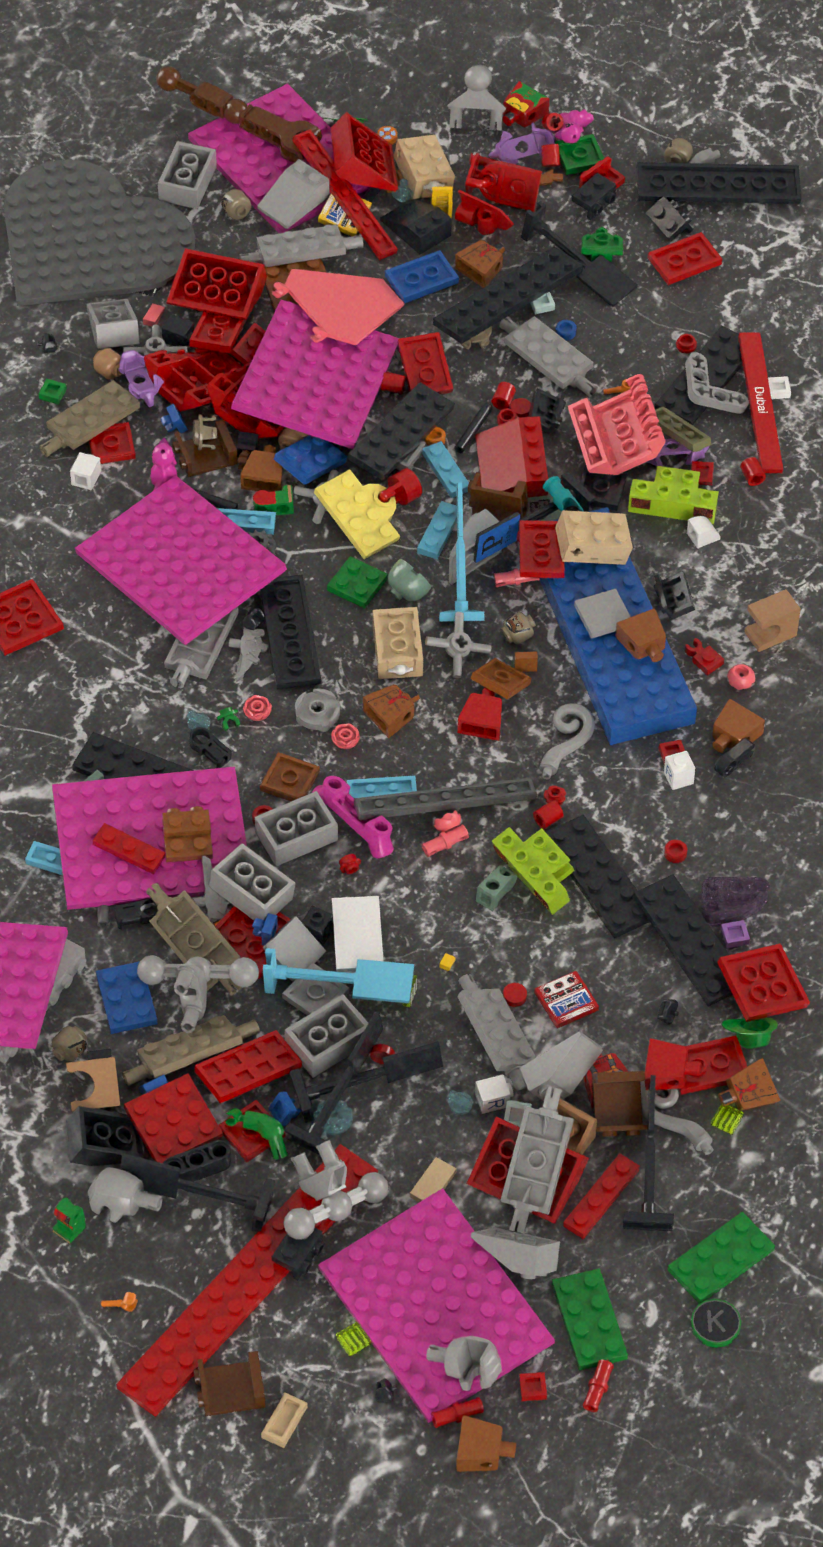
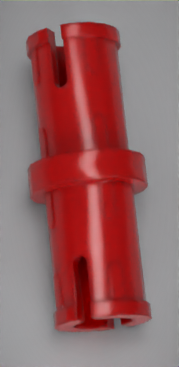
M599 1360L594 1377L589 1380V1390L582 1406L590 1412L598 1411L602 1396L608 1390L607 1383L614 1368L611 1362Z
M479 1397L460 1404L455 1402L452 1403L451 1407L431 1412V1416H433L431 1419L435 1428L454 1421L460 1423L463 1416L470 1417L483 1413L482 1401Z

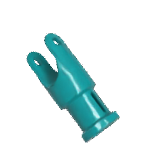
M553 476L544 483L543 489L545 492L550 493L553 497V502L561 513L562 510L565 511L570 506H575L579 511L584 512L571 492L560 483L561 479L558 476Z

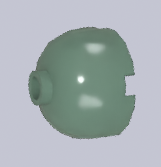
M399 559L389 571L388 583L392 588L390 593L399 601L402 598L406 601H417L429 592L431 585L420 573L417 574L413 570L414 567L402 559Z

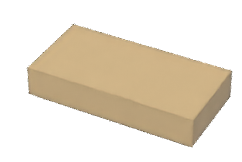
M435 1157L410 1192V1198L421 1202L440 1189H445L456 1174L457 1168Z
M284 1393L262 1431L261 1438L284 1448L308 1407L307 1402Z

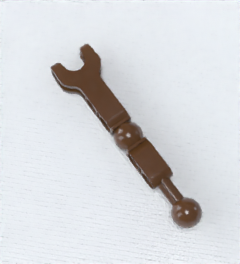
M163 67L157 73L156 82L163 91L171 92L178 89L190 95V101L195 107L222 119L225 117L230 123L239 124V127L279 147L282 157L290 162L295 163L299 159L302 161L305 159L292 141L294 135L311 129L319 142L322 139L321 130L308 121H287L260 107L253 106L252 104L247 105L242 99H233V95L208 82H202L199 86H196L181 79L180 72L174 67Z

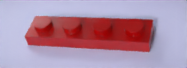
M619 1154L565 1219L563 1227L584 1239L639 1172L640 1166L624 1155Z

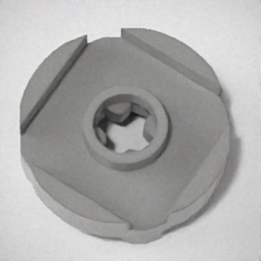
M313 689V692L308 694L304 692L297 698L295 703L296 721L308 729L326 732L339 719L340 704L336 700V696L328 690ZM321 707L320 712H315L314 710H312Z

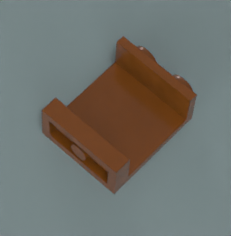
M224 420L215 421L217 438L203 440L202 444L215 445L216 448L214 450H211L210 447H202V450H198L197 445L193 444V439L182 441L179 432H174L173 451L175 454H179L180 467L182 470L185 469L188 477L237 464V449Z
M476 472L474 479L469 481L468 493L471 495L469 507H472V516L484 509L488 510L499 521L516 512L520 514V519L527 515L528 497L526 482L518 480L514 492L509 493L483 488L481 485V474Z
M645 1071L600 1072L592 1074L594 1118L597 1119L596 1132H602V1137L617 1136V1131H626V1136L641 1135L640 1131L648 1130V1125H643L640 1083L645 1081Z
M258 1351L248 1352V1362L204 1368L203 1359H197L198 1369L194 1370L195 1385H201V1392H197L199 1408L204 1407L205 1416L266 1408Z

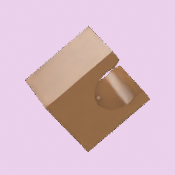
M787 589L748 605L747 610L756 623L747 626L745 634L758 652L797 636L801 608Z
M115 1057L66 1063L67 1072H85L91 1076L94 1082V1091L89 1098L71 1102L72 1112L78 1106L94 1109L120 1106Z

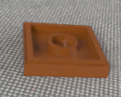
M497 658L478 668L471 675L473 681L507 700L529 686L532 679Z
M278 752L260 785V791L292 802L309 793L320 772V766Z

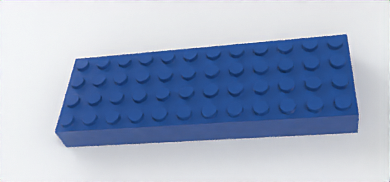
M608 507L602 508V509H598V510H594V511H590V512L610 513ZM630 556L625 565L564 562V578H540L542 587L610 745L695 724L697 707L667 639L665 649L662 650L664 656L660 661L652 662L649 656L635 659L616 638V631L591 639L574 606V601L616 589L630 617L653 609Z

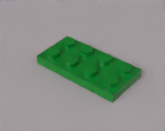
M742 1211L669 1264L667 1271L701 1304L773 1252L775 1245Z
M600 1268L552 1279V1287L579 1371L597 1367L599 1360H607L611 1363L628 1360V1353Z

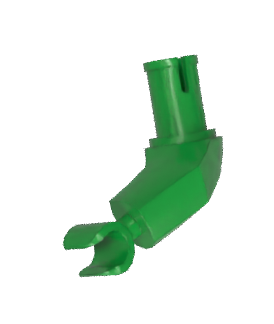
M233 1108L226 1113L234 1117L225 1121L227 1125L234 1126L239 1121L243 1122V1128L257 1131L263 1138L268 1140L274 1160L279 1159L280 1155L281 1158L288 1156L282 1137L285 1130L278 1120L268 1114L246 1111L245 1115H243L238 1108Z

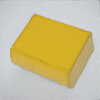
M445 953L439 968L450 971L456 958Z

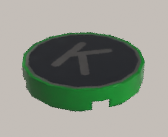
M706 1300L699 1304L692 1313L691 1329L693 1335L696 1338L698 1337L706 1346L716 1348L727 1346L740 1333L741 1318L739 1312L732 1304L725 1300Z

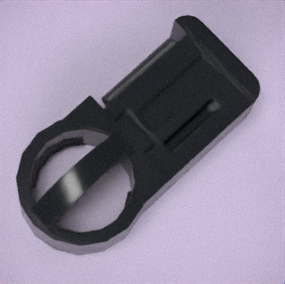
M198 727L191 731L189 737L190 747L201 756L204 754L216 765V768H222L231 760L232 751L212 735L208 729ZM204 735L209 741L203 744L196 736Z
M744 738L716 761L714 770L724 778L729 776L737 769L738 765L753 755L754 751L752 749L755 744Z
M152 898L115 906L114 915L117 927L122 929V926L142 922L143 925L150 923L149 921L156 914L148 915L143 911L151 907H157L156 903Z

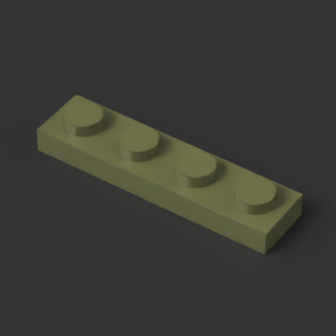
M664 406L655 410L659 420L657 425L661 427L662 432L690 451L698 452L711 445V437Z

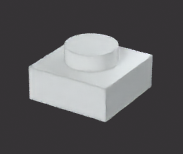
M788 376L768 378L771 399L791 397Z

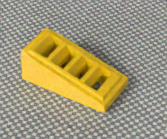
M432 187L431 205L439 207L450 218H452L453 187Z

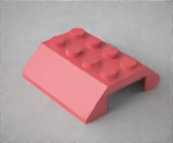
M637 374L626 379L630 390L600 404L592 406L586 397L568 406L589 473L621 474L656 458L664 446L665 438L661 427L657 425L659 420L651 396L646 393L648 392V387L643 375Z

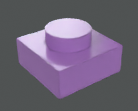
M744 920L721 924V932L727 948L750 944V937Z

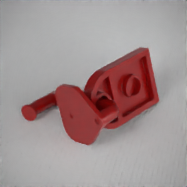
M480 153L470 154L469 164L471 166L465 183L466 193L471 194L474 188H478L483 196L490 201L534 212L542 171L480 156ZM479 165L485 166L482 170L478 169Z

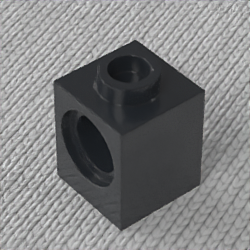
M171 314L162 327L164 343L171 346L188 347L194 332V322Z
M312 905L302 923L322 947L333 931V914Z

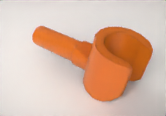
M625 379L621 386L603 389V394H622L630 390V386Z
M126 1292L123 1300L101 1301V1306H117L131 1312L135 1309L138 1299H136V1294Z

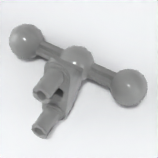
M484 65L472 66L466 71L464 77L465 84L468 87L467 91L447 105L448 109H450L449 128H455V119L457 120L456 128H462V110L471 108L489 109L491 111L489 130H495V122H497V130H502V115L506 107L486 89L491 84L492 73Z
M150 955L145 956L139 962L137 974L141 981L149 985L159 984L165 977H176L174 991L180 995L182 1012L184 1014L181 1029L186 1033H192L195 1030L197 1021L204 1016L207 1001V982L211 978L231 979L237 986L249 987L258 979L259 968L253 960L246 957L236 959L231 965H211L206 958L200 956L191 957L185 964H165L164 960L160 957Z
M330 1140L316 1146L325 1165L324 1171L314 1172L305 1152L295 1156L291 1160L300 1177L298 1183L301 1190L314 1197L316 1201L322 1199V1203L320 1206L309 1211L304 1208H295L288 1212L284 1219L285 1231L294 1239H305L314 1231L315 1224L327 1218L332 1221H341L351 1213L352 1206L362 1201L369 1203L381 1202L388 1194V1181L383 1175L371 1172L365 1174L360 1179L357 1188L347 1193L341 1191L346 1188L347 1167L344 1161L339 1160Z

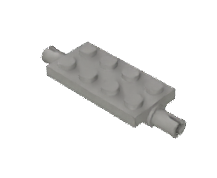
M337 224L318 228H306L293 232L287 231L281 234L257 237L259 250L253 253L240 254V260L264 264L265 267L345 255L346 250L363 248V239L361 235L344 238L341 236Z
M534 316L521 326L517 325L509 317L501 321L500 328L509 333L504 337V343L562 389L568 385L574 388L577 387L588 397L596 393L598 387L585 378L586 373L593 368V361Z
M237 607L187 645H184L177 638L175 639L164 662L165 668L175 670L170 680L174 687H177L180 682L178 688H183L188 675L207 680L238 615Z
M471 974L463 975L459 979V984L463 990H461L457 997L496 1071H504L506 1077L511 1079L518 1095H521V1093L522 1095L527 1094L529 1090L520 1067L535 1059L536 1056L500 989H479Z
M547 1086L543 1107H540V1109L525 1107L500 1201L514 1205L513 1208H515L509 1230L524 1234L529 1212L536 1211L549 1215L574 1122L573 1118L558 1115L557 1107L562 1093L561 1089Z

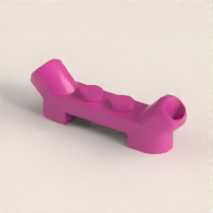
M328 776L324 779L323 785L314 788L313 792H318L325 805H328L368 842L372 857L382 858L393 852L394 847L390 838L393 828L390 822L382 815L374 819L359 820L354 807V798L349 794L351 787L343 779L337 776Z

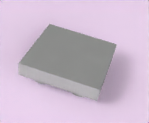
M616 589L574 601V606L591 639L615 632L617 622L630 618Z
M297 916L292 917L263 947L265 951L266 948L275 949L277 965H287L290 968L307 969L326 952ZM289 978L292 983L296 980L294 978Z

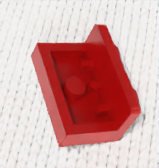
M607 156L581 174L579 188L596 173H599L614 182L617 189L625 183V176L611 167V158Z
M254 322L230 354L244 365L252 362L266 331Z

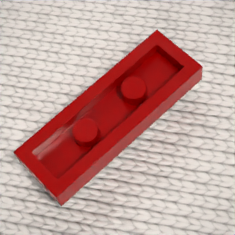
M106 823L102 825L93 839L94 846L153 875L165 858V852Z

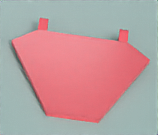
M291 269L286 283L276 282L274 284L276 291H272L276 298H281L289 293L317 326L313 327L312 331L316 335H312L310 338L315 343L329 337L356 346L404 306V302L380 278Z

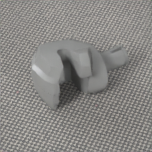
M111 1167L103 1170L88 1190L92 1211L100 1214L103 1207L107 1206L111 1211L109 1221L113 1223L119 1221L123 1215L134 1216L139 1207L159 1211L162 1205V1196L143 1192L142 1180L127 1171Z
M465 1336L453 1339L448 1348L431 1344L430 1348L427 1349V1360L443 1363L446 1375L459 1378L463 1391H470L473 1379L478 1375H481L480 1385L482 1389L491 1387L502 1371L501 1360L496 1346L490 1340Z

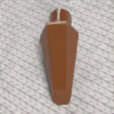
M553 169L542 174L540 186L552 185V181L563 182V174L553 173Z

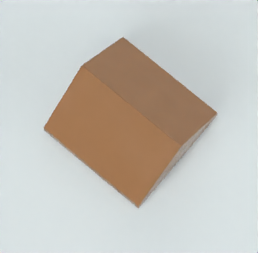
M560 1098L557 1107L558 1115L574 1119L567 1148L582 1155L596 1137L597 1119Z

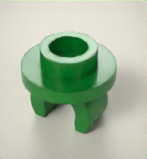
M232 707L219 711L220 715L216 717L218 721L223 720L222 728L224 731L229 729L227 725L228 720H232L235 727L240 725L239 718L235 716L239 713L238 709L233 710Z

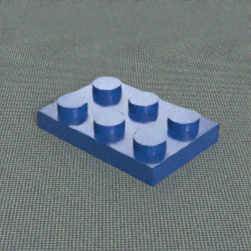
M440 250L385 270L386 279L404 303L459 283V276Z
M309 435L277 452L274 460L306 485L345 464L348 457L329 441Z
M139 962L96 971V978L111 1034L158 1024L149 986L141 981L137 974Z

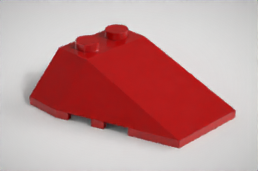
M197 348L195 352H185L184 349H178L177 353H167L166 350H160L144 356L148 375L153 384V375H158L164 380L158 393L171 404L174 403L179 411L211 403L212 401L207 389L208 383L219 373L223 372V374H226L233 368H242L227 353Z
M251 362L245 364L242 368H233L226 374H223V372L219 373L208 383L207 389L215 413L239 431L259 434V438L276 437L284 429V426L231 409L232 402Z

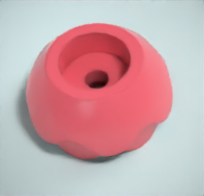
M737 664L728 671L727 678L732 687L742 690L750 688L752 683L755 682V673L748 665Z
M253 695L251 698H248L243 707L245 715L253 721L266 719L272 709L268 699L259 695Z
M349 723L337 725L331 734L333 743L338 748L345 750L356 746L360 739L358 729Z
M456 810L453 813H447L441 819H435V825L433 826L439 832L446 833L460 826L461 815Z

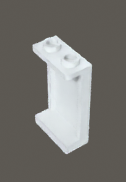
M379 896L332 898L336 972L355 973L357 959L383 961Z

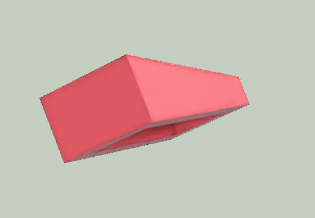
M152 304L143 318V325L151 327L157 325L165 307Z

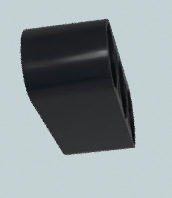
M218 1140L169 1157L163 1164L180 1168V1179L195 1182L227 1170L231 1165V1150L227 1142Z

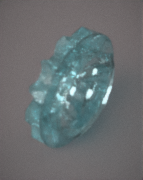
M326 1101L322 1105H318L314 1113V1120L317 1119ZM346 1101L343 1103L338 1102L332 1114L338 1112V1119L333 1117L327 1121L323 1128L324 1133L340 1134L351 1126L353 1113L352 1108L347 1106Z

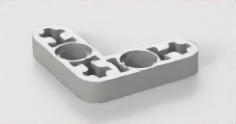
M693 352L689 355L685 362L689 399L698 405L737 414L743 413L749 405L748 398L739 392L709 386L706 358L698 352ZM694 376L699 377L702 381L695 379ZM715 396L720 397L723 401L716 399Z

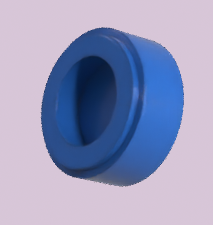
M562 320L556 324L555 332L564 340H571L576 336L577 327L570 320Z

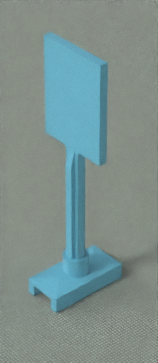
M461 482L456 484L458 537L456 543L457 601H455V610L439 613V622L455 621L456 612L464 613V621H484V612L468 610V601H466Z
M266 948V965H263L265 993H275L277 979L286 980V978L354 984L352 998L399 1003L410 1002L414 964L357 959L355 973L290 968L287 965H277L275 949Z

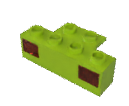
M657 466L654 482L638 479L632 480L628 512L686 521L693 517L704 516L714 525L719 491L699 489L700 472Z
M510 827L492 840L495 852L552 915L570 902L568 893L560 882L573 873L574 869L569 863L570 859L542 828L524 842Z

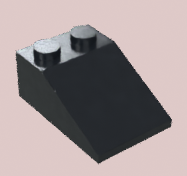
M415 199L408 200L380 217L381 222L419 255L451 236L452 218L439 207Z
M78 1106L66 1120L70 1163L88 1166L121 1164L123 1153L149 1159L148 1149L128 1114Z

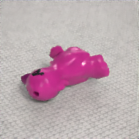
M573 110L569 113H561L560 115L563 117L564 123L560 130L553 131L554 137L569 144L577 142L583 132V127H586L594 120L593 115L586 110L580 112Z
M163 438L154 447L152 452V462L154 465L151 468L150 477L152 484L155 485L154 490L173 476H177V469L174 467L177 464L174 458L175 454L166 438Z

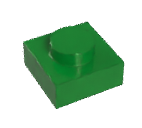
M46 379L38 393L39 399L59 405L67 390L66 384Z

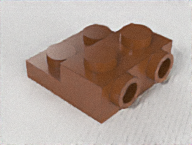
M195 806L190 808V811L180 812L178 808H171L166 813H162L166 862L202 860V856L213 859L209 809L203 810L202 807Z

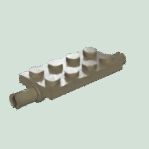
M112 380L46 422L47 428L53 432L54 437L39 446L42 454L48 457L58 449H64L67 446L73 450L141 408L140 401L129 390H125Z
M158 883L151 885L156 893L150 888L146 890L147 895L156 903L158 909L157 914L149 922L184 964L191 957L197 956L206 958L211 965H231L236 959L241 958L185 890L173 898L168 897ZM211 978L207 982V991L220 981L230 995L237 993L232 985L238 990L242 988L235 985L231 979Z
M225 1015L213 1017L210 1021L196 1025L192 1033L183 1031L178 1034H171L158 1042L148 1043L143 1048L137 1050L138 1057L142 1061L141 1065L122 1072L124 1081L127 1086H130L146 1078H158L243 1043V1039L259 1034V1026L255 1019L235 1027Z

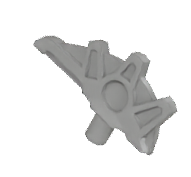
M244 627L241 639L230 638L229 647L239 648L240 652L235 681L242 680L244 673L253 664L257 665L260 659L258 656L260 652H267L268 645L262 643L261 639L265 634L263 629L249 630Z
M202 856L205 895L193 898V900L199 907L204 906L207 912L206 916L214 923L226 915L227 905L231 903L209 887L211 870L213 868L210 859Z

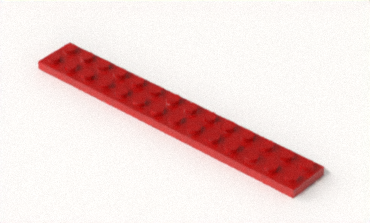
M339 1144L334 1150L339 1160L344 1161L347 1167L346 1188L341 1191L347 1193L357 1188L360 1179L367 1173H378L376 1168L343 1145ZM322 1163L314 1172L319 1173L321 1171H324V1163ZM299 1187L263 1226L262 1231L257 1232L116 1384L117 1389L156 1417L194 1376V1370L198 1369L197 1359H203L204 1365L290 1272V1270L272 1261L273 1253L287 1234L284 1227V1219L288 1212L295 1208H304L309 1211L320 1206L322 1199L316 1201L314 1197L305 1193ZM327 1218L315 1224V1228L322 1231L324 1235L336 1221Z

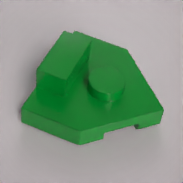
M600 227L592 235L586 234L581 238V254L591 255V262L600 255L609 262H612V255H623V238L618 235L613 236L608 233L606 228Z

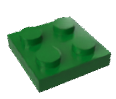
M594 134L580 136V139L572 144L566 143L563 140L555 141V144L559 145L560 161L566 175L589 170L598 161L604 159Z
M350 556L328 583L327 591L365 609L388 580V574Z

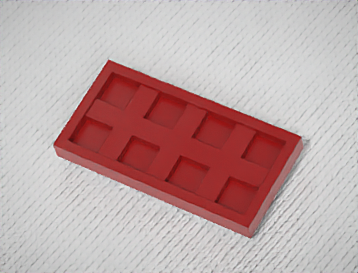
M275 1030L196 1064L195 1073L219 1103H223L289 1074L292 1070L302 1068V1061L278 1031Z

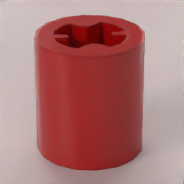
M547 113L542 118L543 128L550 131L560 130L564 123L563 117L559 113Z
M542 145V167L560 166L559 145Z
M384 372L381 390L403 394L406 376Z
M508 382L499 383L491 401L492 405L499 410L508 409L516 393V388Z
M750 457L741 463L740 468L750 486H757L765 480L766 475L757 458Z
M552 800L534 811L533 817L540 828L546 829L562 819L564 814L560 805Z

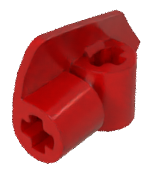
M461 190L458 191L461 203L457 207L455 220L470 226L477 224V230L482 235L493 234L497 228L506 231L514 225L501 209Z

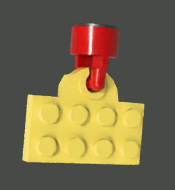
M404 468L388 478V488L379 484L362 486L352 471L348 470L315 488L314 493L363 559H366L399 540L400 535L389 522L395 512L396 504L407 505L421 497L423 487L417 474L408 468Z

